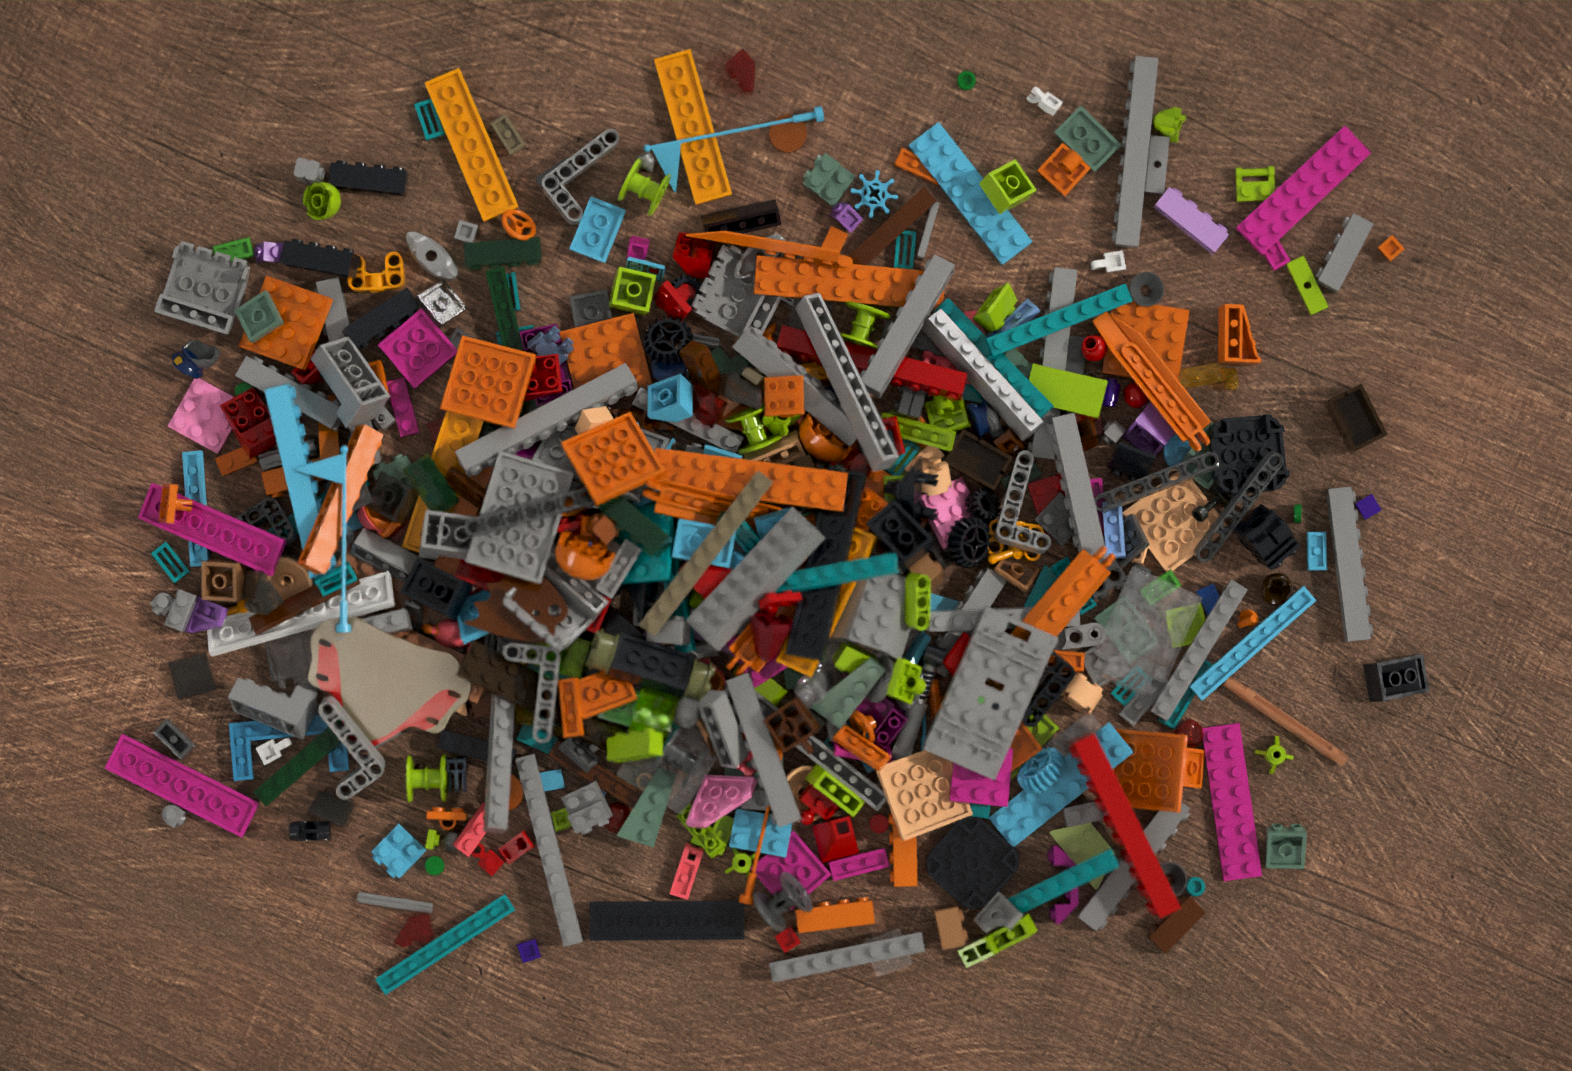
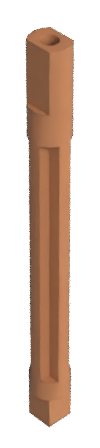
M1231 676L1223 682V686L1238 695L1239 698L1341 766L1348 760V756L1341 752L1340 749Z

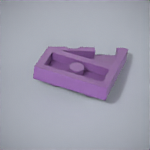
M198 596L185 631L196 633L222 627L229 609L209 600H202Z

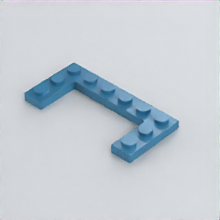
M315 715L305 736L321 734L329 726L320 715ZM257 721L229 723L233 780L254 779L251 741L294 736ZM341 742L328 753L330 772L350 770L348 749Z

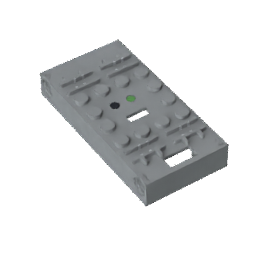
M985 605L923 743V749L995 780L1058 638ZM1008 622L1031 631L1028 641L1025 642L1005 633ZM987 677L1004 684L1002 692L985 685Z

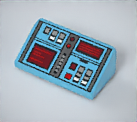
M628 257L626 268L656 275L655 281H663L664 265L633 257Z

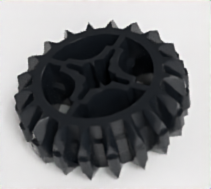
M663 316L661 321L656 318L655 324L649 323V328H645V334L642 336V346L645 354L649 355L651 361L655 359L656 364L662 361L664 366L667 362H670V365L673 366L674 361L680 364V358L682 357L679 352L694 337L691 333V328L687 327L685 321L681 322L679 317L674 321L672 316L666 320ZM660 333V337L657 338L655 342H653L655 337ZM683 339V341H682V343L680 344V346H679L678 348H675V346H676L678 343H680V340Z
M973 516L960 517L958 521L954 522L955 525L950 526L951 532L947 533L949 535L948 539L945 540L948 543V546L945 548L949 551L947 556L951 558L950 561L959 567H977L978 564L983 563V559L987 558L986 553L990 552L988 549L989 545L992 544L989 542V539L992 537L988 534L990 529L986 527L987 523H984L980 518Z

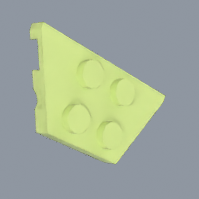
M1091 822L1049 832L1066 855L1077 865L1112 849ZM1104 875L1089 882L1095 890L1099 888Z

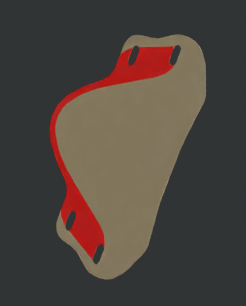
M354 616L347 617V624H351L350 633L335 632L336 624H339L340 617L324 621L316 628L311 639L312 663L308 673V680L314 687L331 693L374 746L387 741L408 727L415 726L431 733L441 732L447 725L451 715L469 697L471 683L456 676L461 664L449 653L413 644L383 632ZM339 637H345V638L342 639V640H338V639H337V638H339ZM324 639L329 641L331 646H323L319 644L318 640ZM316 674H323L327 676L329 680L325 682L320 679H317ZM453 690L455 692L460 693L461 697H452L448 695V691ZM428 716L435 718L439 723L437 725L431 724L426 721V718ZM348 735L351 740L357 739L355 735Z

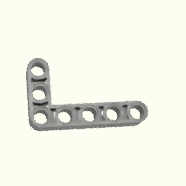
M614 129L605 130L548 173L542 180V191L566 222L571 225H576L581 221L583 211L564 186L617 146L619 134ZM611 135L615 138V142L608 143L605 137ZM592 147H598L600 149V153L592 154L590 149ZM577 158L584 159L585 164L583 166H579L575 163V160ZM566 169L570 172V176L563 177L560 171ZM547 181H553L555 183V187L549 189L545 186V183ZM565 196L567 202L561 204L557 201V197ZM570 211H576L578 212L579 217L573 219L568 215V213Z
M1021 451L1018 453L1012 467L994 537L999 543L1036 554H1043L1051 545L1050 537L1044 533L1016 525L1034 460L1033 455L1029 451ZM1019 458H1026L1028 464H1021ZM1019 475L1024 481L1018 483L1015 481L1014 476ZM1009 494H1017L1019 500H1011ZM1004 512H1012L1014 518H1006ZM1001 529L1007 530L1008 533H1009V536H1007V537L1001 536L999 530H1001ZM1018 535H1025L1027 542H1021L1018 539ZM1037 540L1044 541L1046 547H1039L1036 543Z
M515 643L507 644L503 650V655L507 660L541 665L533 737L537 742L546 743L552 736L560 653L552 647ZM511 647H515L518 650L514 658H510L507 654L508 649ZM530 649H534L537 652V657L533 660L527 658V652ZM550 651L556 653V659L553 662H548L546 659V655ZM546 671H552L554 673V679L552 681H546L544 679V673ZM545 690H550L552 693V698L548 701L542 699V693ZM543 709H547L550 712L547 720L540 719L539 714ZM540 729H546L548 732L544 740H540L537 736Z
M327 696L322 700L318 712L360 764L359 767L343 777L337 786V796L340 799L347 800L381 777L386 767V761L337 699ZM324 705L332 706L333 710L325 709ZM336 720H343L345 725H339ZM348 735H355L357 739L351 740ZM365 749L369 754L363 755L360 750ZM377 764L381 769L376 770L372 765ZM357 775H363L366 780H359ZM342 786H348L350 791L343 790Z

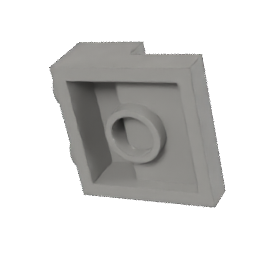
M597 781L561 797L569 814L567 817L576 834L581 832L584 835L592 831L591 827L596 824L601 827L609 823L608 819L613 816Z

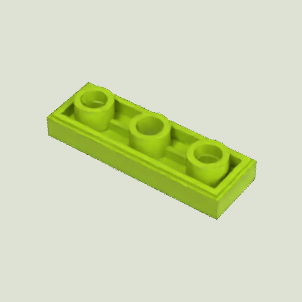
M1302 256L1287 263L1286 266L1310 316L1328 308V304L1305 257ZM1304 283H1308L1310 288L1306 289Z
M689 803L676 817L711 858H714L727 845L710 825L702 828V831L699 833V827H689L686 824L693 805Z

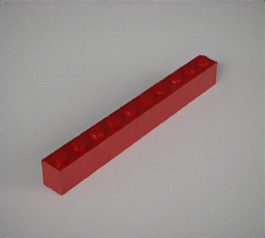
M783 325L777 342V348L783 353L785 352L792 357L798 358L802 362H816L817 365L823 367L807 332ZM843 341L860 375L863 370H867L872 354L876 355L878 350ZM904 357L890 384L898 387L901 385L908 386L913 391L923 390L932 396L941 395L951 401H961L968 373Z

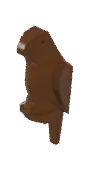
M607 407L614 419L631 412L636 422L639 423V427L652 433L655 430H673L672 426L658 422L656 419H649L645 410L643 411L636 407H631L630 409Z

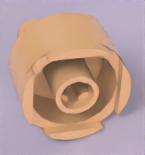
M934 457L929 462L922 463V471L937 474L936 480H938L936 487L922 483L921 492H927V496H933L948 491V487L952 488L947 462L941 461L940 457Z
M1078 672L1060 696L1063 695L1062 700L1075 710L1080 712L1083 709L1086 711V715H1090L1102 698L1101 692L1103 689L1095 683L1092 685L1087 682V677Z

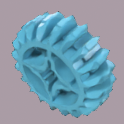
M1042 748L1040 752L1021 765L1022 768L1018 770L1017 781L1028 793L1036 794L1041 793L1042 790L1046 791L1048 787L1057 782L1058 778L1062 777L1061 773L1065 771L1067 765L1065 763L1066 760L1055 748Z

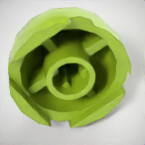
M314 182L312 185L307 186L303 194V205L307 206L309 211L306 213L314 220H325L333 217L341 206V197L337 188L326 182Z

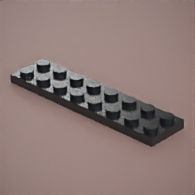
M739 900L590 902V941L745 939L744 903H740Z

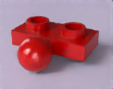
M791 590L781 594L770 592L765 594V597L759 600L758 603L760 609H763L765 613L774 614L778 607L793 606L801 601L802 597L800 592L792 593Z
M811 783L798 797L800 801L809 807L808 810H803L800 813L802 820L799 821L804 825H810L814 821L815 812L828 822L839 808L834 801Z

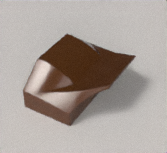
M1092 417L1077 422L1083 452L1098 446L1097 432Z
M1011 428L1007 429L1003 435L987 442L1013 458L1021 451L1028 450L1025 443Z

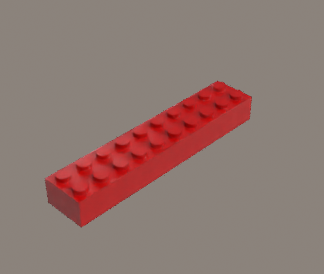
M1087 732L1069 741L1070 747H1068L1071 756L1077 759L1079 764L1076 766L1080 774L1084 775L1087 779V782H1085L1087 789L1096 797L1094 799L1098 810L1103 811L1105 815L1102 819L1107 828L1109 827L1112 830L1113 834H1111L1114 843L1120 846L1122 851L1119 853L1123 861L1127 862L1130 866L1128 869L1130 876L1139 884L1137 886L1141 897L1146 898L1148 902L1145 904L1148 912L1161 919L1181 908L1096 734Z

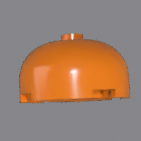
M809 412L800 424L799 438L803 447L809 454L820 461L827 463L839 462L846 458L856 446L855 441L849 447Z
M565 531L561 533L557 542L555 558L560 568L572 577L582 580H596L603 577L609 571L615 557V552L609 551L607 549L609 545L599 543L594 536H581L572 534L571 531Z

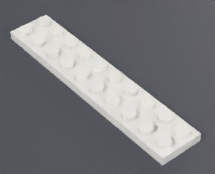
M389 571L359 579L361 584L346 591L347 617H357L395 606L392 579ZM342 593L258 635L255 634L249 617L279 602L253 608L246 613L239 612L225 617L222 627L207 630L209 654L213 657L317 628L324 621L340 617Z

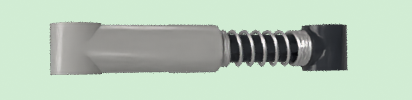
M930 643L926 647L922 660L924 662L922 674L926 682V689L920 695L917 703L911 709L905 711L908 721L898 733L891 752L892 761L912 754L913 746L928 706L926 703L928 700L927 696L929 695L928 691L931 690L930 686H932L931 682L934 681L933 676L936 675L935 672L942 665L947 650L945 648Z

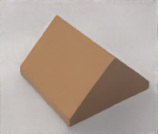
M1009 557L1000 560L993 571L1024 594L1037 576L1040 568L1027 561L1024 557L1020 559Z

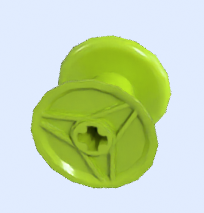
M638 158L624 181L618 201H622L630 190L638 194L639 198L644 197L652 201L648 210V215L651 217L668 187L671 174H667L661 184L652 181L651 177L646 178L638 174L641 166V160Z
M846 301V306L856 311L857 315L855 321L851 323L853 325L851 334L840 333L842 340L879 350L876 344L868 341L870 333L874 332L875 329L872 328L875 318L888 320L891 315L864 304Z
M765 403L747 408L725 419L727 423L741 421L744 429L742 433H745L749 444L741 447L738 450V455L758 450L782 438L779 434L766 436L763 428L765 425L761 423L758 413L765 410Z
M446 754L441 756L440 769H429V767L414 769L413 758L411 755H408L406 765L408 803L413 801L414 788H425L426 790H429V788H440L441 799L443 802H446Z

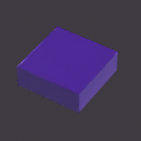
M1372 494L1355 503L1364 520L1381 511Z
M536 939L517 944L522 963L541 957Z

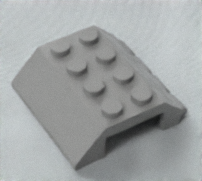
M181 241L180 245L175 246L172 255L174 259L164 292L159 295L154 312L228 335L237 319L234 310L241 306L250 274V267L247 266L248 261L234 257L232 262L230 255L216 251L215 256H213V250L198 246L194 250V244Z
M728 244L727 246L722 245L717 255L720 259L719 262L716 260L713 262L708 272L711 276L710 279L705 278L699 289L702 294H697L691 304L694 308L693 312L737 338H740L750 326L758 328L764 333L782 297L753 294L755 276L736 279L734 271L744 253L737 247Z
M551 551L544 576L558 591L568 607V614L564 621L556 625L554 636L548 632L547 626L539 624L530 614L516 604V601L514 602L511 599L516 592L514 587L505 595L503 604L512 612H516V615L524 623L530 624L531 629L541 638L545 637V641L554 649L562 651L568 648L594 622L609 601L585 580L574 578L563 571L556 561L555 554ZM552 605L549 607L548 612L551 616L555 617L561 613V609L558 605ZM534 610L533 615L538 616L539 611Z
M893 574L857 581L832 633L834 639L842 642L848 640L883 652V656L897 660V657L902 658L911 630L905 624L906 578Z

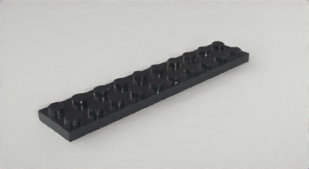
M828 468L829 471L848 473L843 512L819 509L815 528L825 539L808 556L805 569L847 562L867 478L865 473ZM842 584L800 591L802 600L796 606L786 655L824 662Z

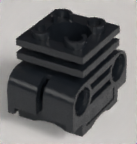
M1262 504L1255 508L1246 520L1239 522L1233 530V533L1243 546L1257 558V562L1270 570L1280 567L1283 563L1282 561L1288 556L1295 554L1297 548L1301 546L1295 537L1292 536L1293 533L1284 520L1278 517L1275 511L1269 510Z

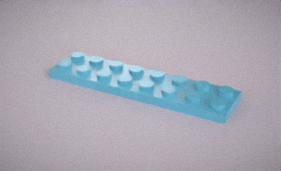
M939 122L909 144L912 152L916 154L924 167L931 173L941 189L1001 265H1004L1033 242L1009 211L1001 215L998 213L979 185L983 180L982 176Z
M1110 722L1095 733L1112 769L1133 753L1132 749ZM1070 753L1064 757L1067 765L1065 771L1061 773L1062 777L1058 778L1057 782L1048 787L1046 791L1042 790L1041 793L1032 794L1023 790L1008 802V807H1001L989 817L991 822L1013 847L1087 790L1085 784L1087 779L1084 775L1080 774L1076 766L1079 763Z

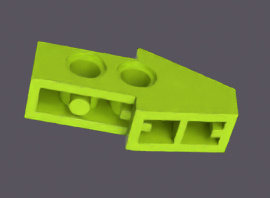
M1027 914L1021 917L1011 930L1007 927L997 928L958 950V953L966 968L1032 936L1038 930L1030 915Z

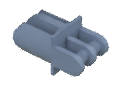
M455 756V758L450 759L446 757L448 793H452V773H454L455 792H460V773H462L463 792H467L466 756H463V758ZM450 764H455V770H450ZM458 764H463L464 770H458Z

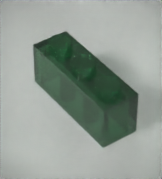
M428 453L403 469L430 511L445 512L460 501Z

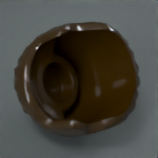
M1273 573L1266 576L1261 589L1263 600L1271 605L1284 604L1292 593V583L1289 577L1283 573Z

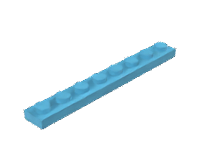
M1305 586L1299 588L1284 604H1281L1188 687L1200 701H1203L1309 608L1316 599Z

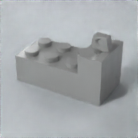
M349 336L320 345L312 356V362L341 402V406L336 414L346 428L376 418L390 398V395Z
M426 510L422 524L418 557L438 560V556L466 560L473 537L466 533L465 524L468 520L475 517ZM477 523L469 524L468 530L471 533L475 532Z
M238 678L228 696L235 713L302 740L319 709V703L316 698L319 690L310 684H307L305 688L297 685L290 698L285 693L280 692L278 694L273 692L271 688L262 685V687L258 686L250 679L245 678L243 680Z

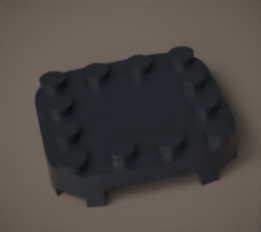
M1268 414L1228 417L1212 424L1209 428L1208 438L1210 439L1209 451L1214 452L1219 459V466L1212 471L1217 491L1228 495L1238 494V490L1263 457L1270 451H1275L1283 457V465L1263 492L1280 489L1290 474V470H1287L1283 440L1284 425H1281L1276 418ZM1210 457L1211 466H1213L1216 460L1215 458ZM1271 457L1270 465L1276 464L1278 457ZM1265 471L1259 473L1258 480H1263L1266 477ZM1249 487L1246 494L1254 493V487Z
M973 816L958 820L931 850L926 860L927 872L931 878L968 909L984 908L1019 868V857L1015 848L987 823Z

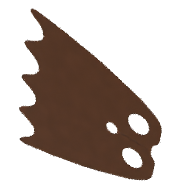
M502 573L503 578L500 582L487 583L491 594L490 598L486 601L474 602L479 612V617L475 620L464 622L471 627L502 637L531 643H547L545 637L541 638L531 629L530 624L524 623L516 615V612H512L503 604L505 595L514 587L516 592L511 599L514 602L516 601V604L530 614L539 624L547 626L548 632L553 636L556 625L566 618L568 607L564 599L544 575L540 585ZM558 605L561 613L555 617L551 616L548 612L550 606ZM534 610L539 611L538 616L533 615Z

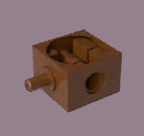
M799 695L763 720L784 753L800 744L807 754L814 752L807 739L817 732L820 726Z

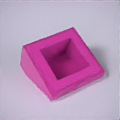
M631 236L626 258L633 257L646 260L650 240Z

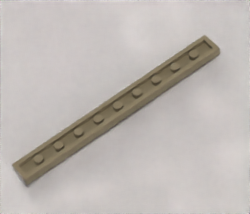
M760 471L756 472L639 624L641 627L655 637L773 484V481Z

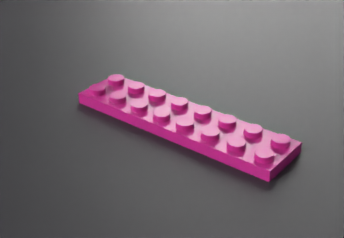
M1344 126L1243 220L1236 229L1262 256L1368 157L1371 152Z
M151 483L138 519L269 576L274 575L287 540L177 493V499L192 500V505L183 504V506L192 507L191 512L175 510L174 523L158 522L162 486Z
M1240 723L1201 728L1223 881L1262 876Z
M124 734L121 735L105 766V769L240 837L244 836L260 805V802Z

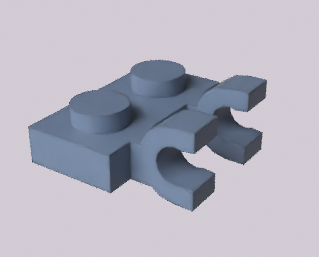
M555 326L545 335L539 332L527 343V347L537 356L559 354L560 364L568 359V354L574 350V347L571 346L573 341L569 337L559 346L555 344L560 339L558 335L560 330Z

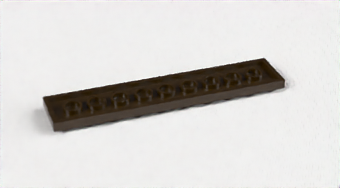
M475 640L471 641L456 676L535 715L540 673L518 662L507 660L504 655ZM544 676V679L546 681H552L551 679ZM557 685L553 725L563 729L559 686ZM543 691L542 699L544 701L550 700L552 698L551 691ZM543 709L539 716L541 719L547 720L550 712L547 709ZM598 715L583 720L584 736L577 737L607 752V738L615 737L616 733L629 734V731L640 730L597 719Z

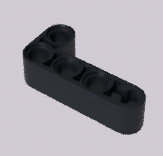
M1053 650L1050 656H1054L1055 659L1052 663L1045 666L1050 671V674L1032 695L1022 718L1023 723L1028 727H1034L1039 723L1075 675L1073 666ZM1069 667L1070 671L1068 674H1060L1062 668ZM1051 683H1058L1055 690H1049ZM1039 698H1046L1045 704L1037 705ZM1026 715H1033V718L1027 719Z

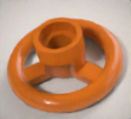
M509 209L503 213L501 222L510 237L526 241L535 236V223L526 213L517 209ZM513 215L522 217L526 222L516 219ZM525 228H530L529 234L521 235Z
M854 710L849 717L852 729L865 738V733L868 732V740L873 743L875 740L873 730L876 728L875 720L871 715L865 716L860 711Z

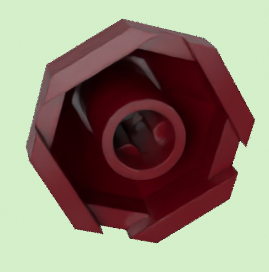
M756 612L751 616L750 625L755 651L761 660L771 661L775 659L782 648L793 623L785 615H780L777 618L774 617L775 613Z

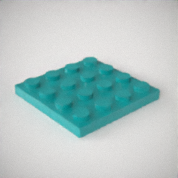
M655 505L625 507L621 512L603 509V515L606 517L620 518L619 537H614L613 540L622 545L624 540L627 539L642 548L621 585L671 581L673 517L654 512Z

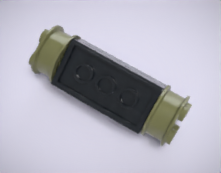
M603 629L596 631L590 646L591 652L585 666H589V670L592 668L604 671V674L679 698L682 697L684 699L687 696L697 699V702L710 690L711 684L709 682L716 668L712 666V662L709 664L698 662L697 658L694 657L695 655L624 633L614 636L604 633Z

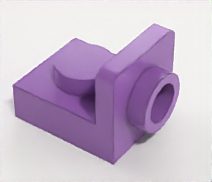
M845 202L837 203L830 214L849 233H852L863 220Z

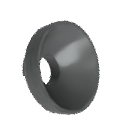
M1152 272L1139 273L1130 283V296L1140 306H1153L1163 297L1164 284L1161 278ZM1147 285L1151 288L1149 296H1143L1140 293L1142 286Z
M1166 862L1161 864L1160 866L1164 874H1171L1174 877V882L1170 886L1175 896H1178L1185 890L1187 885L1186 872L1176 863Z

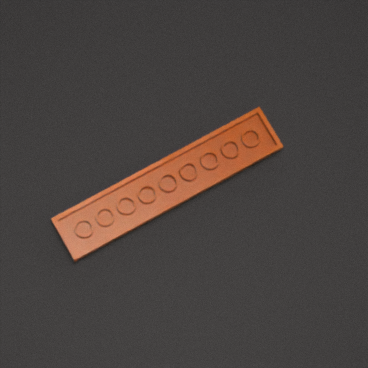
M757 255L753 294L802 299L806 295L820 293L824 301L843 303L851 301L866 305L900 308L906 304L907 294L910 290H914L917 277L923 275L924 271L852 264L851 267L846 268V266L841 267L835 262L833 265L823 264L822 261L812 262L803 259ZM944 291L932 311L943 303Z
M661 448L655 449V454L666 470V475L655 479L661 483L665 480H671L738 497L756 472L760 471L773 481V484L759 501L843 512L848 473Z

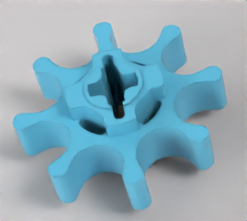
M876 170L875 179L872 181H867L864 175L860 174L859 179L864 184L863 188L860 190L851 189V194H858L862 199L860 203L855 205V210H858L861 206H868L870 209V219L873 218V211L876 208H882L885 214L888 215L890 210L886 208L885 202L888 199L898 200V195H891L887 191V188L894 184V179H890L887 183H881L878 179L880 175L879 170ZM871 191H873L874 193L878 192V199L874 196L872 198L870 197Z

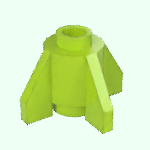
M1172 107L1159 111L1152 120L1154 129L1158 130L1164 137H1170V142H1178L1181 125L1186 120V116L1181 115V108Z
M764 415L762 421L774 435L787 436L789 432L788 427L798 421L801 415L793 417H767Z
M1274 736L1273 745L1269 746L1265 751H1254V754L1264 755L1266 761L1270 763L1269 774H1274L1277 764H1281L1285 759L1293 760L1294 757L1287 755L1285 749L1280 746L1279 736ZM1275 751L1279 754V757L1274 758L1273 753Z
M731 847L735 857L732 861V867L726 869L725 873L736 870L739 873H746L748 877L752 859L755 858L756 853L748 856L745 853H739L736 848ZM739 860H745L746 864L744 867L738 865Z

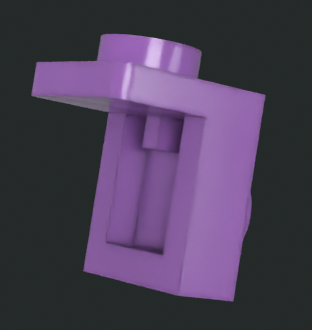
M261 242L256 244L254 249L256 263H279L284 243Z

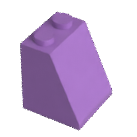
M1149 402L1122 437L1135 448L1157 455L1175 432L1154 405Z

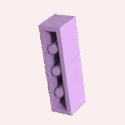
M1169 187L1153 208L1213 255L1229 236L1228 230L1221 224H1215L1212 221L1213 218L1208 213L1200 212L1197 209L1198 206L1193 201L1185 200L1182 197L1183 194L1178 189Z

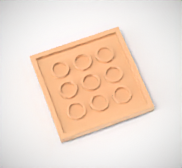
M1176 472L1169 478L1171 480H1177L1180 474L1179 472ZM1192 479L1144 497L1123 512L1124 518L1130 514L1136 515L1150 543L1148 550L1165 572L1170 569L1172 571L1194 555V549L1220 515L1213 508L1208 512V518L1202 523L1197 522L1193 518L1192 510L1197 506L1203 507L1209 501ZM1223 521V526L1227 527V524ZM1219 533L1213 534L1211 541L1219 537Z
M926 750L890 762L880 772L876 770L902 841L973 815L969 803L949 801L953 762Z

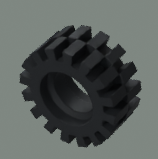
M986 487L979 488L970 493L965 499L967 501L965 507H968L966 512H970L969 516L980 518L984 523H989L1000 515L1001 509L998 507L1001 506V503L997 502L999 498H995V493H990V489H986Z

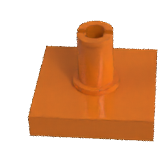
M162 484L158 522L174 523L175 510L191 512L192 507L183 506V504L192 505V500L177 499L178 485Z
M1186 748L1183 787L1202 789L1205 750Z

